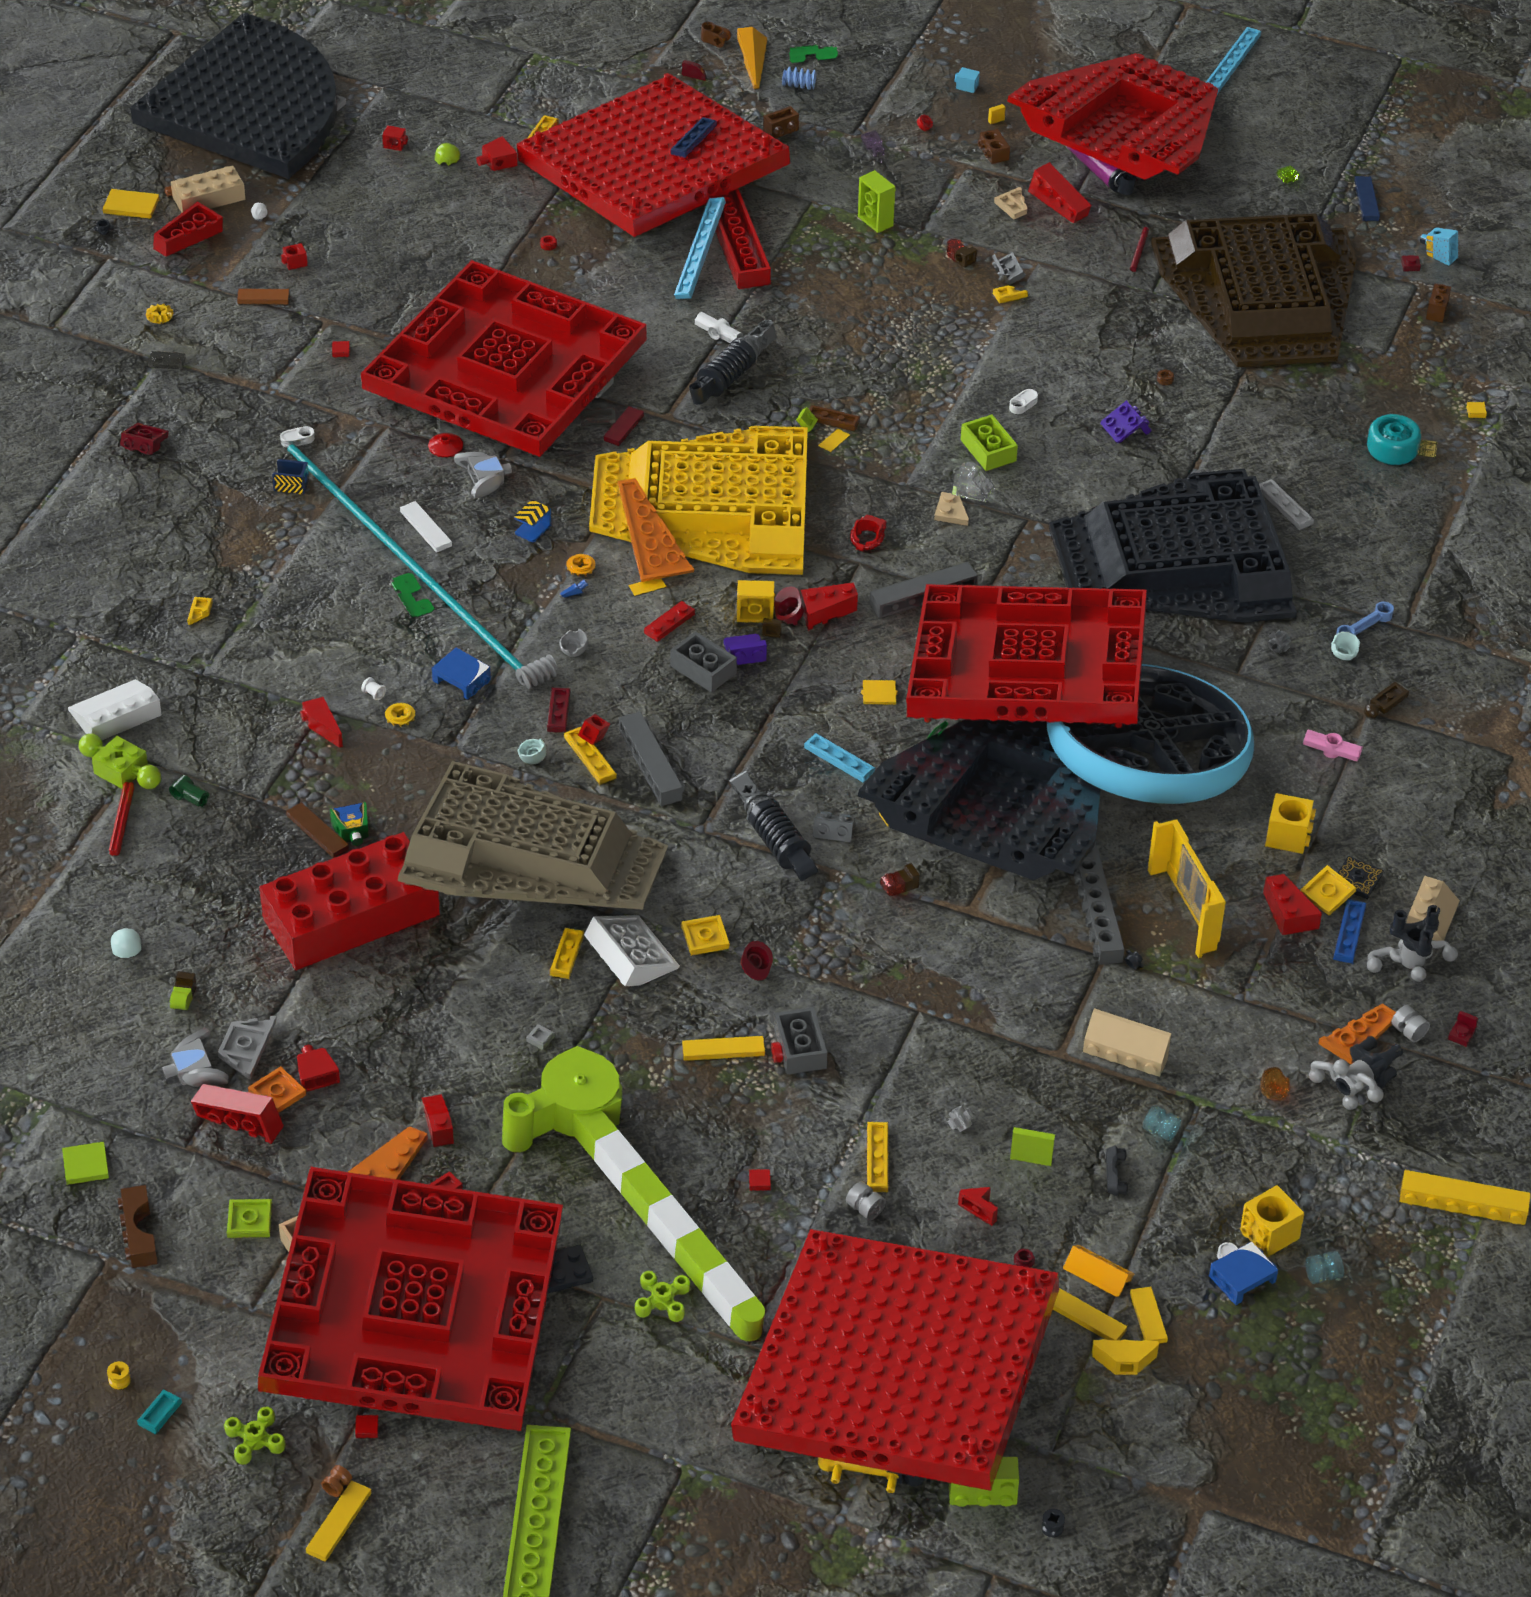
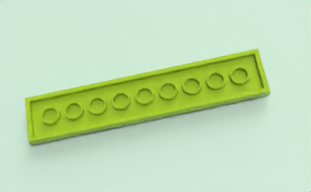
M527 1425L503 1597H550L571 1428Z

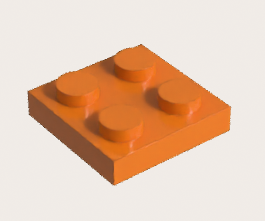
M281 1066L248 1087V1092L272 1097L278 1113L306 1096V1090Z

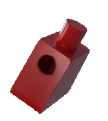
M503 136L483 145L482 155L476 158L479 166L487 164L493 171L518 166L517 152Z
M305 1045L301 1050L302 1054L297 1055L300 1084L306 1092L340 1083L339 1069L326 1049L319 1048L314 1050L312 1045Z

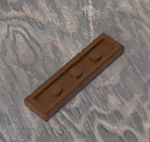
M302 802L286 811V816L331 857L335 858L349 849V844Z

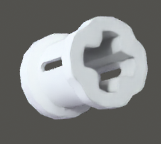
M372 677L367 678L361 687L364 693H369L375 700H381L386 693V687L376 683Z

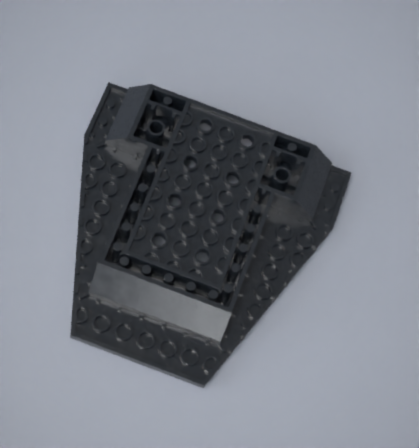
M1245 468L1192 473L1187 478L1175 479L1173 483L1168 485L1163 483L1140 491L1138 495L1134 496L1131 494L1126 496L1124 500L1105 501L1093 507L1089 512L1081 511L1078 512L1077 516L1071 518L1066 516L1049 522V531L1067 588L1147 590L1146 610L1242 623L1296 618L1297 611L1292 600L1291 572L1257 478L1256 476H1248Z
M964 719L946 728L939 736L937 733L927 740L925 739L883 761L859 789L858 797L874 802L875 807L891 829L1022 877L1035 880L1054 872L1056 869L1073 875L1095 846L1101 789L1077 776L1060 760L1050 743L1046 721L1028 722L1017 720L1011 722L1008 720ZM1096 751L1104 756V751Z

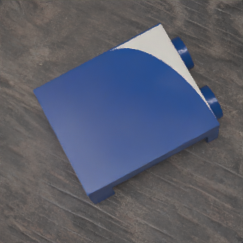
M455 648L432 667V680L437 684L443 680L463 690L464 698L468 700L490 682V666Z
M1251 1241L1211 1263L1209 1277L1237 1305L1242 1302L1244 1293L1266 1281H1269L1271 1284L1275 1283L1278 1269L1273 1262L1267 1259L1263 1251Z

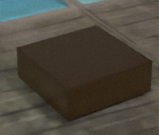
M764 618L762 636L781 638L782 620Z

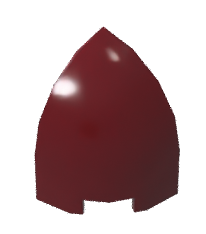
M687 60L682 62L683 76L706 81L705 70L700 64Z

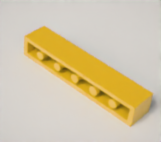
M1404 1170L1399 1202L1525 1225L1531 1193Z

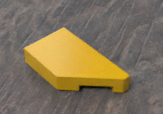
M1008 285L993 289V295L1000 304L1028 297V291H1019L1015 287Z
M194 597L187 620L188 625L210 615L213 604L212 598Z

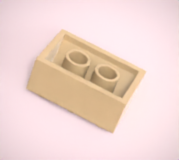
M1424 876L1409 912L1407 923L1424 920L1427 916L1428 907L1436 905L1437 908H1440L1438 917L1439 927L1433 934L1432 940L1444 941L1460 900L1444 881Z

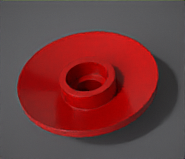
M441 433L429 440L428 448L435 456L443 458L453 457L462 451L463 441L455 434Z

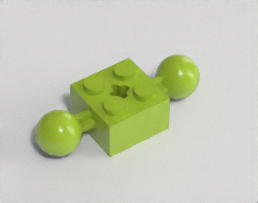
M93 733L85 734L79 740L78 747L80 752L84 756L92 758L94 774L123 789V784L126 781L132 782L136 778L139 785L145 789H153L160 784V770L153 765H148L146 751L116 736L106 746H103L102 739Z

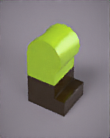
M177 971L176 982L170 997V1008L188 1010L197 988L195 973Z

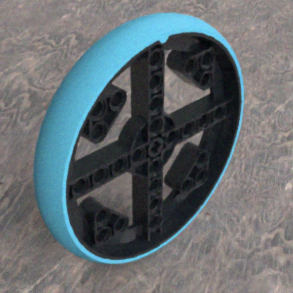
M1142 664L1140 695L1153 696L1151 704L1154 708L1178 717H1167L1150 711L1139 696L1137 724H1123L1121 728H1116L1115 724L1091 726L1092 724L1085 722H1047L1050 743L1055 753L1073 773L1102 790L1143 802L1181 804L1215 797L1230 789L1242 778L1251 763L1254 752V735L1251 724L1244 711L1230 696L1198 677L1155 665ZM1194 709L1203 713L1192 715ZM1210 739L1201 753L1198 767L1200 771H1194L1176 747V743ZM1132 747L1140 752L1151 754L1163 772L1149 771V760L1122 748ZM1107 750L1106 757L1096 752Z

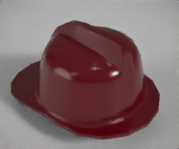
M786 587L776 595L774 600L776 618L787 624L793 623L797 626L798 620L804 614L799 590L795 587Z
M752 941L745 947L741 957L742 969L754 980L762 981L767 978L773 962L772 951L765 943Z

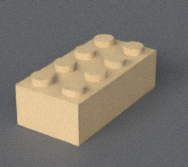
M227 166L171 181L172 197L181 213L197 201L212 209L246 200L244 183L234 166Z

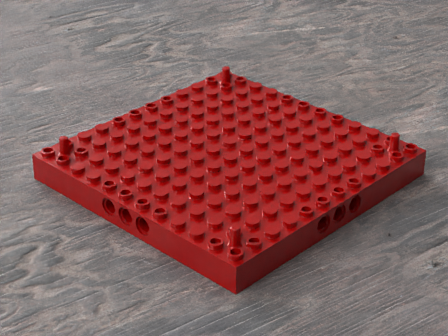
M668 73L664 74V77L642 86L635 91L628 92L626 95L615 98L586 113L577 115L575 118L564 121L555 127H550L546 131H537L535 136L517 143L518 161L633 237L706 204L709 198H719L790 164L789 146ZM702 117L717 121V126L686 157L671 154V148Z
M471 260L361 372L362 389L541 457L647 340L646 324Z
M926 584L906 697L907 717L915 719L924 718V721L927 723L931 722L932 719L950 718L952 720L985 719L990 721L1008 720L1011 722L1019 720L1028 722L1046 721L1049 723H1115L1116 728H1121L1123 724H1137L1147 590Z
M310 1166L258 1374V1391L522 1431L562 1221L563 1205Z
M810 1229L732 1420L733 1440L991 1491L1059 1293L1058 1273Z

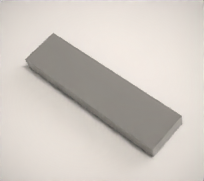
M1270 479L1259 484L1263 496L1296 528L1301 530L1314 524V519L1275 481Z

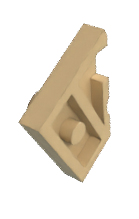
M1020 187L995 197L994 203L1011 218L1016 219L1027 214V206Z
M941 492L934 520L968 526L969 518L960 496Z

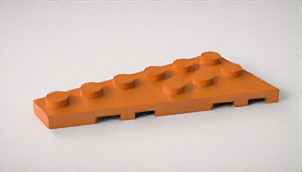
M636 478L618 481L619 493L641 582L694 572V568L687 561L685 554L680 550L671 532L658 516L656 509L646 497L647 495Z
M409 1126L348 1172L399 1180L428 1139V1135Z

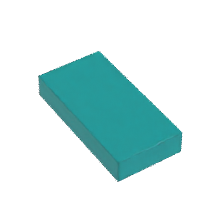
M163 1389L137 1420L138 1425L157 1434L182 1404V1399Z

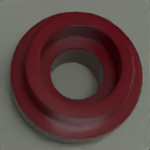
M1020 1249L1014 1255V1264L1017 1266L1031 1268L1035 1263V1257L1029 1249Z

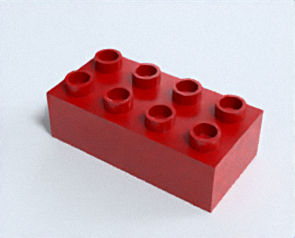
M404 832L388 836L384 840L360 849L351 850L344 855L325 862L316 863L312 867L288 876L279 877L275 881L259 886L263 919L295 971L440 915L438 891L427 890L420 886L407 885L404 882L398 881V875L404 865L410 844Z

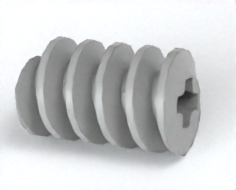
M548 654L546 657L540 658V660H535L527 666H522L521 669H516L515 675L521 685L531 689V683L533 686H537L538 681L544 683V678L550 680V675L553 678L556 677V662L552 655Z

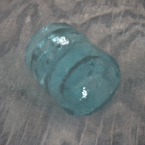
M1154 1105L1144 1119L1143 1129L1152 1134L1158 1133V1137L1170 1142L1180 1127L1181 1118L1172 1113L1166 1114V1110Z
M1337 1251L1324 1253L1323 1256L1314 1255L1306 1258V1271L1312 1284L1325 1282L1327 1278L1335 1280L1344 1276L1343 1262Z

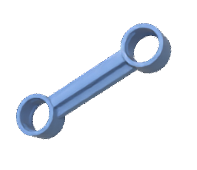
M1379 602L1376 604L1373 613L1351 626H1339L1336 634L1350 632L1357 635L1378 621L1388 622L1392 619L1394 607L1389 602Z

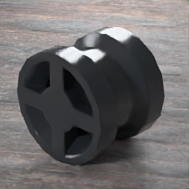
M1048 1509L1045 1511L1042 1519V1532L1052 1538L1060 1536L1064 1531V1514L1058 1509Z

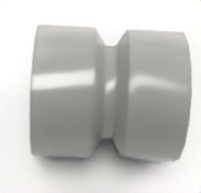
M1410 1005L1401 1007L1394 1014L1391 1024L1398 1031L1403 1032L1404 1036L1413 1043L1422 1039L1430 1028V1023L1424 1017L1418 1015L1417 1011Z
M860 1181L848 1192L846 1203L855 1210H859V1213L867 1220H873L882 1212L886 1199L876 1191L873 1192V1189L865 1182Z

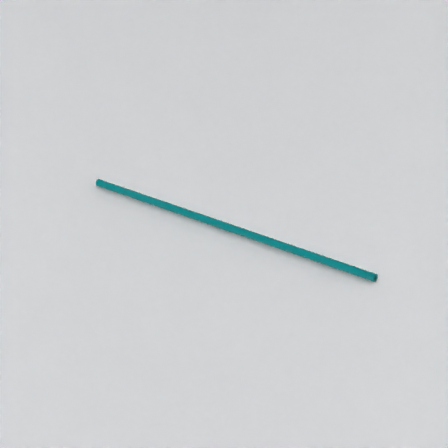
M294 444L288 446L287 450L298 461L308 462V471L515 671L524 666Z

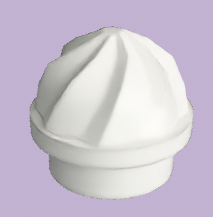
M255 203L251 208L253 218L259 220L266 217L268 210L265 204Z

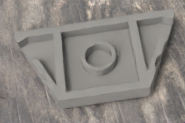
M270 1016V1020L258 1021L257 1018L247 1021L231 1022L219 1048L218 1057L243 1076L251 1079L276 1025V1016Z

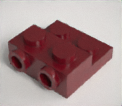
M136 423L121 433L120 446L128 450H138L141 453L151 455L160 449V443L168 438L169 431Z

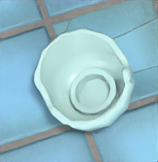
M1340 632L1335 635L1331 649L1337 658L1352 660L1359 652L1360 641L1350 632Z
M528 739L518 749L521 760L530 765L543 761L547 753L546 745L542 739Z
M128 928L116 931L111 937L113 954L120 958H129L137 955L141 951L140 935L135 930Z

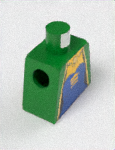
M366 802L330 809L331 824L336 833L345 842L351 841L352 845L359 846L363 843V839L369 837Z

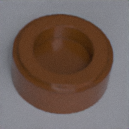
M1170 370L1159 371L1157 373V382L1161 385L1172 384L1174 382V373Z

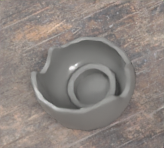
M578 629V631L569 630L560 639V649L570 657L582 655L588 646L586 633L581 629Z

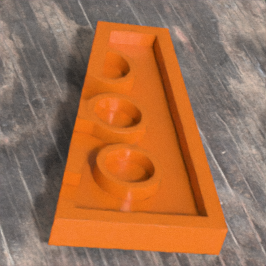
M1382 1003L1364 1013L1360 1019H1354L1348 1022V1025L1342 1029L1337 1028L1332 1031L1331 1035L1319 1038L1318 1044L1349 1064H1352L1354 1062L1349 1051L1350 1048L1355 1044H1360L1368 1036H1373L1377 1040L1392 1025L1391 1021L1396 1012Z

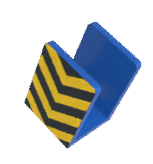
M531 500L514 516L515 520L523 523L515 531V535L530 542H535L551 526V508Z

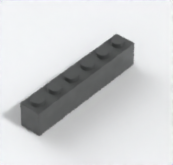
M968 562L870 591V606L880 619L922 606L926 584L977 586L978 575Z
M640 711L619 717V731L660 805L664 806L681 801L682 792L685 790L683 782L678 780L675 768L670 766L669 757L664 755L661 743L656 741L655 732L650 730L647 718H644Z

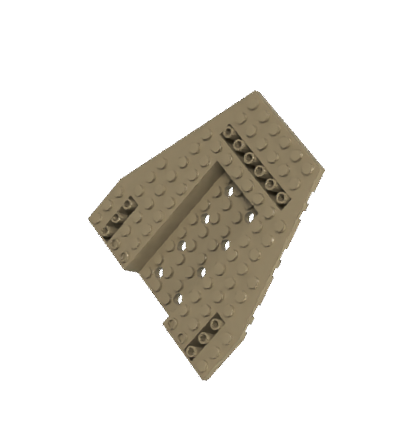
M452 761L412 834L404 865L398 875V881L404 882L407 885L420 886L427 890L440 891L446 895L643 910L667 854L668 845L650 837L642 838L638 836L637 831L629 830L614 811L566 800L547 791L539 792L534 789V785L529 783L526 785L521 784L520 779Z

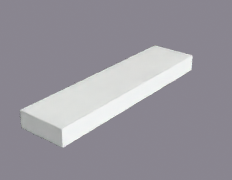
M416 501L400 507V512L436 553L452 546V541Z

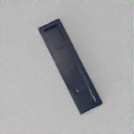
M702 117L671 148V154L686 157L717 126V121Z
M1355 176L1354 183L1362 220L1379 221L1380 215L1371 176Z

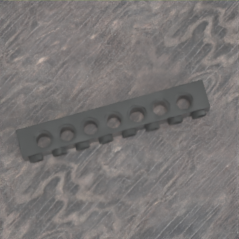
M1095 842V846L1074 874L1075 884L1079 885L1078 896L1079 899L1083 900L1082 912L1086 913V927L1090 928L1089 938L1090 942L1094 943V957L1098 958L1099 965L1123 963L1124 947Z

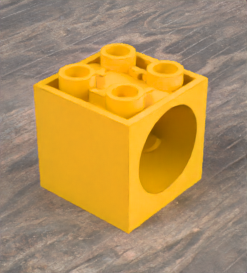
M1276 793L1265 847L1303 854L1305 846L1309 847L1311 836L1308 833L1312 834L1314 822H1310V820L1315 818L1314 800Z
M1276 1185L1244 1204L1240 1230L1244 1237L1252 1241L1256 1247L1263 1251L1266 1257H1269L1300 1239L1304 1212Z

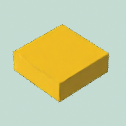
M1001 104L989 108L988 122L994 124L1005 120L1006 107Z
M1467 402L1466 407L1469 418H1486L1487 412L1484 402Z

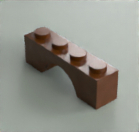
M146 1185L120 1189L121 1198H117L119 1211H124V1214H120L121 1227H126V1231H122L124 1244L128 1243L129 1246L125 1248L126 1261L131 1260L132 1268L158 1264L153 1234L142 1232L137 1228L138 1223L144 1217L150 1215Z

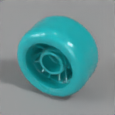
M1398 414L1380 416L1373 421L1369 428L1367 439L1368 451L1376 460L1389 465L1406 464L1412 461L1419 452L1421 430L1416 422L1406 416Z

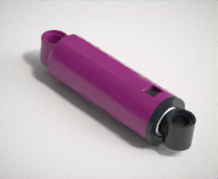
M1067 147L1111 190L1123 195H1131L1133 193L1137 180L1135 175Z

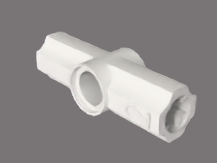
M700 312L695 319V325L708 331L710 337L714 340L721 338L731 344L734 339L743 338V333L731 328L729 323L723 318L716 320Z

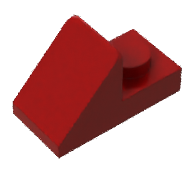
M990 1187L961 1189L959 1191V1206L991 1226L997 1221L998 1208L992 1202H988L991 1193Z

